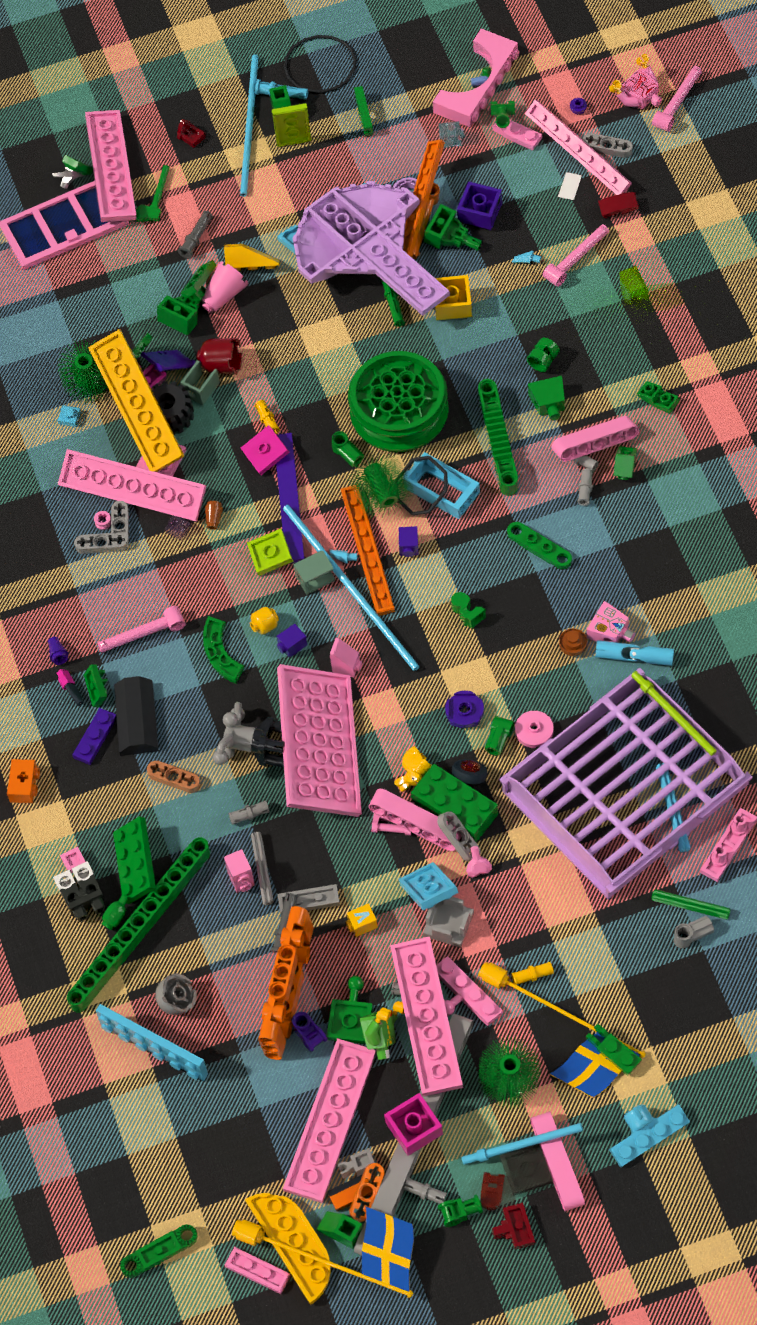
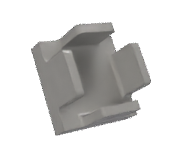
M455 897L435 904L432 908L428 909L423 936L461 948L473 917L474 909L465 907L464 900Z

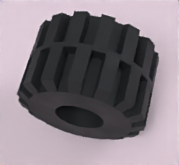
M163 381V385H153L154 389L152 392L173 434L175 435L177 431L179 433L184 432L183 428H188L191 425L190 420L194 418V409L188 391H185L183 385L177 386V382L173 381L171 384Z

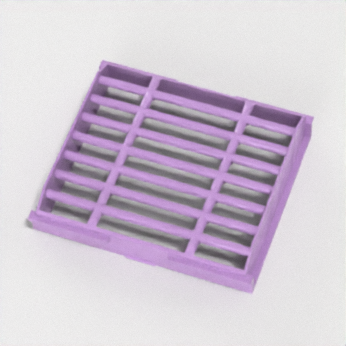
M638 668L636 671L645 680H649L654 685L653 688L717 750L713 756L685 731L648 693L646 695L652 700L651 703L631 719L625 715L623 711L645 694L640 689V685L630 675L594 703L588 712L554 739L550 738L499 779L502 783L503 793L607 899L611 898L664 853L673 849L679 844L678 840L680 837H683L685 834L688 836L692 830L749 785V781L752 779V776L748 772L744 773L733 757L651 678L647 677L641 668ZM659 707L665 715L643 732L636 724ZM614 718H618L623 723L621 727L568 768L561 761ZM672 720L679 728L656 745L649 737ZM627 731H632L637 736V738L583 781L575 775L578 770ZM686 733L692 741L669 758L663 750ZM640 744H645L650 749L648 753L597 794H594L588 788L589 785ZM699 746L706 753L685 771L676 765V763ZM654 757H658L664 763L611 807L608 808L601 801ZM712 759L719 768L697 785L690 776ZM552 767H557L562 774L533 796L526 789ZM671 770L677 776L625 820L621 821L615 815L618 810L666 771ZM726 772L734 781L711 799L703 790ZM566 780H570L576 786L548 809L540 803L543 798ZM680 784H686L691 789L638 834L635 835L628 828ZM579 793H583L588 801L560 823L553 814ZM694 797H699L705 803L704 806L650 850L642 842L645 837ZM592 807H596L602 813L575 836H572L566 830L568 826ZM609 820L615 828L586 850L579 842L603 822ZM623 834L629 841L600 864L593 855L616 836ZM633 847H636L643 856L612 880L605 870Z

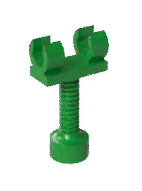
M491 101V115H497L496 125L498 127L506 128L509 125V115H515V101H508L507 104H497V101Z

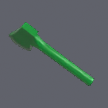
M164 165L150 207L141 204L136 209L137 222L160 220L162 212L159 209V203L170 169L168 165Z

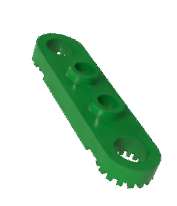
M513 522L508 526L507 535L509 539L518 543L524 549L547 563L554 565L557 569L565 570L571 566L572 556L567 550L520 522ZM519 528L522 532L515 535L512 533V530ZM561 556H565L568 559L564 563L558 562V558Z
M182 1225L126 1256L120 1264L123 1275L128 1278H134L191 1247L198 1239L196 1229L192 1225ZM184 1231H191L193 1233L190 1240L185 1241L181 1238ZM133 1261L137 1264V1267L134 1271L129 1272L125 1269V1266L128 1262Z

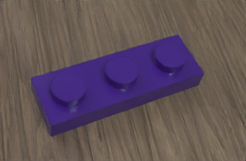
M101 708L98 709L72 754L74 759L91 765L117 720L116 714Z

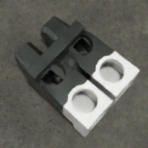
M88 861L72 868L79 888L70 870L53 877L71 915L75 916L79 922L88 918L86 910L93 907L96 914L105 911L103 894Z

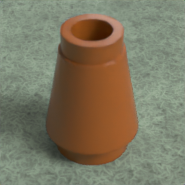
M208 501L205 506L206 524L210 530L218 529L222 515V503L218 501Z

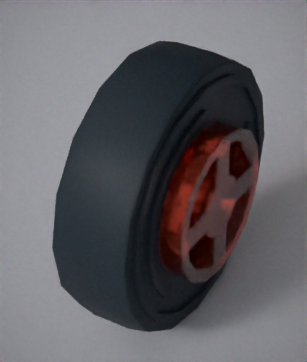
M463 759L453 764L452 775L466 784H480L487 777V768L480 762Z

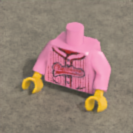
M647 54L642 55L644 62L640 57L636 60V63L639 66H643V69L639 68L623 84L619 80H615L609 86V91L612 93L616 92V96L626 107L644 109L650 103L658 107L662 101V98L658 96L659 83L651 66L647 65L649 61Z

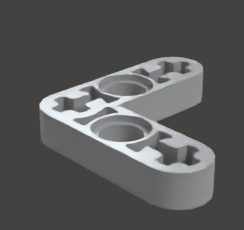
M116 501L111 507V533L88 534L76 537L74 544L78 553L121 552L128 548L129 510L126 502ZM119 508H122V517H120L118 514ZM118 523L125 524V527L122 529L115 528ZM100 540L107 542L102 547L97 546V542Z

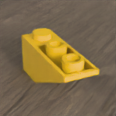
M227 244L224 246L225 266L229 264L237 271L248 267V270H257L261 266H265V269H274L280 263L279 259L245 244Z

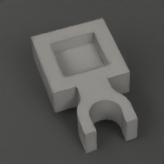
M366 1149L351 1155L352 1161L341 1162L337 1165L339 1170L342 1171L340 1172L342 1178L345 1179L354 1172H356L357 1176L362 1175L366 1166L375 1162L370 1149Z

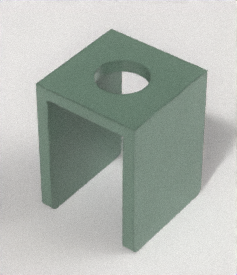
M197 360L181 381V385L185 387V391H188L191 400L204 405L220 383L218 370L214 369L200 389L194 387L202 375L201 363Z
M319 551L293 564L295 577L306 595L335 581V577L331 573L333 566L324 551Z

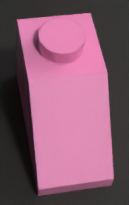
M335 638L330 652L332 672L350 675V677L354 678L356 672H359L362 666L359 652L341 639Z

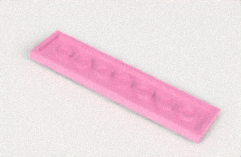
M120 110L85 112L101 222L136 220Z
M69 449L66 451L58 481L60 486L117 501H124L128 504L193 521H198L207 487L203 484Z
M430 937L390 945L422 1096L463 1088Z
M337 1038L283 1186L284 1192L323 1203L374 1062L376 1050H368L367 1047Z

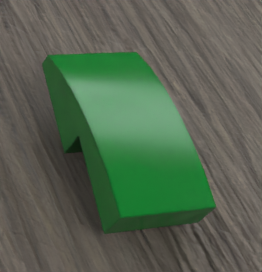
M646 381L637 393V396L648 404L671 414L680 401L679 396L665 392L662 386Z

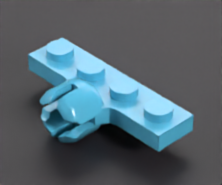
M640 1104L624 1115V1119L631 1129L630 1136L609 1150L618 1165L622 1167L690 1123L679 1104L658 1118L652 1117L644 1104Z

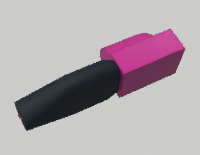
M60 669L56 673L63 690L68 691L77 706H81L84 701L78 688L74 685L73 678L68 670Z

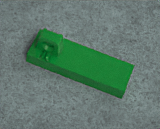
M213 260L201 265L181 292L184 299L190 296L195 302H198L203 298L204 293L201 290V286L217 266Z

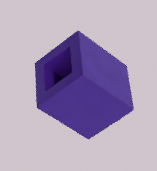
M417 526L399 527L400 556L412 557L419 555Z
M295 623L276 636L277 648L289 658L308 645L306 635Z

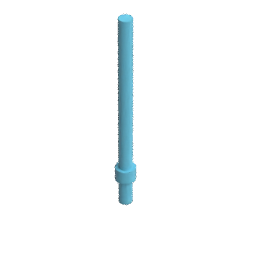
M581 1123L491 1149H479L477 1153L461 1157L463 1165L476 1161L484 1162L489 1160L490 1157L581 1132L583 1127Z

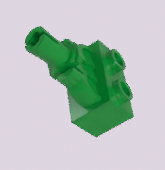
M440 204L425 231L423 242L440 249L441 245H454L458 248L461 245H466L478 251L482 240L468 234V229L463 227L461 222L455 218L457 211Z
M201 286V290L205 294L206 289L204 286ZM167 295L157 306V321L188 336L197 325L200 301L195 302L190 296L184 299L182 295L176 298Z

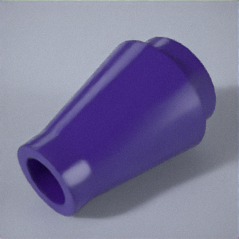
M51 637L48 640L50 660L55 665H62L68 660V652L58 637Z

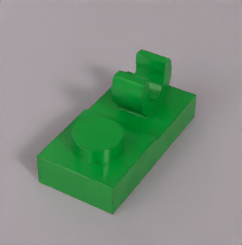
M90 665L84 674L93 707H100L107 697V690L104 688V685L108 680L101 678L105 674V670H98L97 665Z

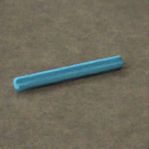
M664 763L658 764L657 767H656V769H658V768H659L661 765H663ZM669 770L659 777L662 789L671 782ZM674 790L664 797L667 809L677 802ZM680 810L670 817L673 830L683 823ZM687 834L680 837L678 840L679 851H689L691 847Z

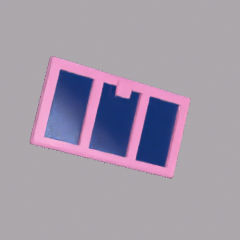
M95 181L0 221V228L23 270L129 225L128 220L101 222Z

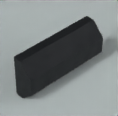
M141 676L123 678L114 684L120 756L159 751L153 681Z

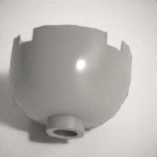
M175 973L165 977L158 984L155 999L162 1011L171 1015H180L194 1007L197 993L195 989H192L190 979L182 974Z

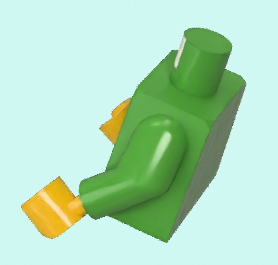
M397 1001L393 1004V1011L381 1008L378 1012H373L360 1018L367 1049H376L378 1060L390 1058L388 1046L396 1042L394 1023L398 1018L397 1014L398 1012L405 1014L402 1001Z

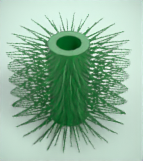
M88 342L86 344L87 353L83 350L84 347H82L81 353L77 347V356L72 353L73 356H67L63 364L58 363V366L66 365L65 368H58L59 376L61 375L60 380L64 377L63 379L66 380L64 383L66 384L67 382L66 388L75 384L76 386L68 390L71 391L78 387V389L83 391L82 395L85 392L86 399V390L90 393L89 397H91L92 390L93 392L100 391V388L97 386L108 389L107 386H103V376L93 356H91L90 350L88 351Z
M387 459L384 462L381 460L380 464L376 460V463L362 468L364 470H357L364 472H361L363 476L359 477L362 481L355 479L356 491H358L359 487V497L362 498V501H366L369 504V509L372 505L375 506L373 512L379 506V512H381V508L382 510L385 508L384 512L388 508L389 514V508L393 505L395 506V503H400L398 501L401 500L398 499H404V497L400 498L399 496L403 493L399 491L402 488H398L402 487L403 484H399V481L402 482V478L397 477L399 476V468H397L396 472V462H394L393 466V462H387Z
M516 1037L512 1055L511 1051L509 1053L508 1041L507 1049H505L506 1045L502 1044L503 1047L500 1048L499 1054L497 1051H493L491 1054L488 1053L489 1056L487 1058L484 1056L485 1061L483 1062L484 1058L482 1057V1062L479 1064L480 1069L478 1071L480 1072L478 1074L480 1075L478 1077H481L479 1079L482 1080L478 1082H482L480 1084H483V1082L488 1083L493 1088L491 1090L493 1091L492 1093L495 1094L497 1092V1095L500 1096L497 1099L498 1101H501L502 1095H504L503 1107L507 1090L510 1094L511 1106L512 1097H515V1099L519 1098L520 1092L522 1093L521 1096L526 1094L524 1092L526 1087L531 1086L533 1089V1086H535L536 1088L538 1085L536 1084L538 1082L537 1079H540L538 1078V1076L540 1077L538 1075L540 1072L538 1071L541 1070L539 1069L541 1066H538L541 1064L538 1063L540 1061L533 1060V1056L528 1059L526 1056L531 1052L522 1056L519 1044H517L518 1047L515 1050Z

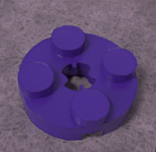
M458 691L446 702V717L454 727H476L480 724V720L484 715L483 701L471 691ZM463 706H467V709L470 708V710L466 713H463L459 709H463Z

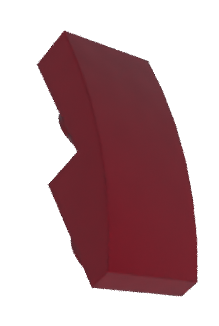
M634 192L622 193L598 201L604 219L620 212L624 215L639 209Z

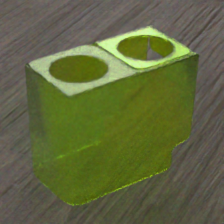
M636 265L619 272L621 294L625 303L631 304V298L637 297L638 300L645 298L646 301L647 299L649 301L648 288Z

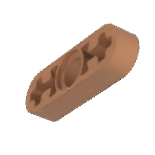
M152 761L147 766L148 776L154 781L188 793H195L200 789V779L194 773L160 761ZM159 768L160 772L156 771V773L154 774L153 770ZM172 773L179 775V778L175 781L168 779ZM192 780H194L195 784H191V786H188V782H192Z

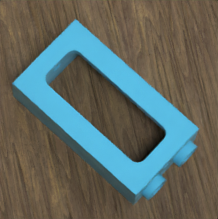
M424 452V453L421 455V457H422V456H431V455H429V454H427V453ZM431 456L447 471L448 485L462 492V495L455 503L442 498L436 507L460 519L480 494V483ZM429 459L414 461L413 467L404 473V482L410 485L407 488L414 491L412 492L413 494L433 504L440 495L417 482L425 473H429L444 482V473Z

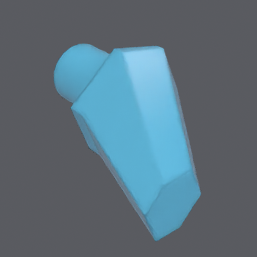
M534 251L515 256L512 263L531 264V261L540 263L541 256L534 255Z
M329 549L331 557L344 563L357 561V553Z

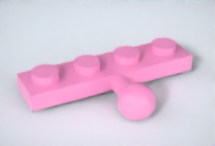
M448 956L436 965L439 979L456 995L451 1000H444L447 1016L453 1014L455 1006L461 1001L487 1026L503 1014V1010Z

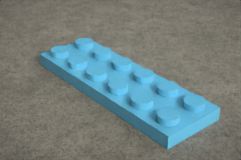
M101 1004L95 1010L101 1028L106 1032H114L118 1034L121 1040L133 1042L139 1050L143 1052L147 1050L153 1053L152 1055L160 1061L164 1059L170 1062L169 1064L176 1070L183 1069L195 1080L199 1078L204 1081L207 1077L208 1072L204 1059Z

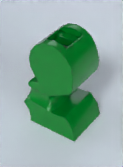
M457 592L452 595V610L460 615L464 626L472 629L486 618L485 609L482 607H475L472 611H469L471 602L467 594Z

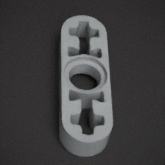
M588 133L583 137V141L597 153L622 158L632 155L633 145L628 140ZM605 143L612 144V147L605 148L603 145Z
M449 811L440 814L437 819L439 828L463 860L471 861L472 853L470 849L473 846H478L453 812ZM457 831L462 835L461 842L456 838Z

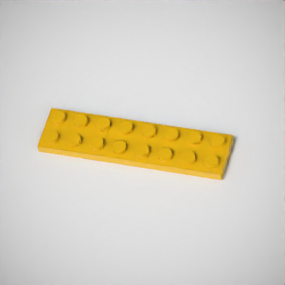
M119 329L88 347L149 470L159 472L183 458L184 454L122 331Z

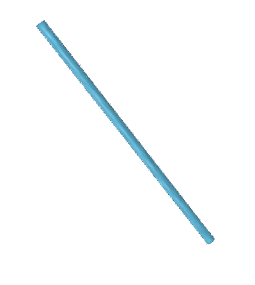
M286 505L283 508L285 513L317 552L324 551L333 566L335 575L413 671L418 670L420 666L293 509Z

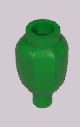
M122 895L119 901L111 903L102 916L103 922L101 924L109 930L117 927L126 913L125 904L129 899Z

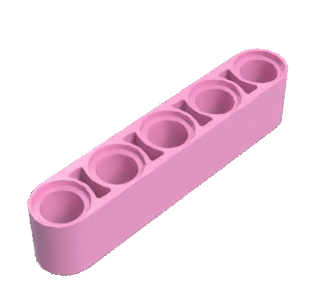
M622 416L557 438L552 443L551 448L562 461L566 462L632 440L639 434L640 430L628 416Z
M376 790L369 804V809L373 813L448 851L455 850L454 846L439 828L437 823L438 816L387 790ZM457 831L456 838L460 841L462 835Z
M550 1111L530 1118L535 1136L557 1130ZM561 1138L539 1143L564 1211L585 1205L581 1189Z

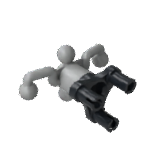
M236 702L231 712H227L223 716V724L226 728L223 739L218 744L217 751L213 753V761L218 765H223L235 755V750L254 753L259 765H273L284 768L283 756L269 753V751L283 753L284 741L270 739L272 732L282 733L281 721L267 717L257 728L243 726L241 721L245 717V711L242 709V704Z

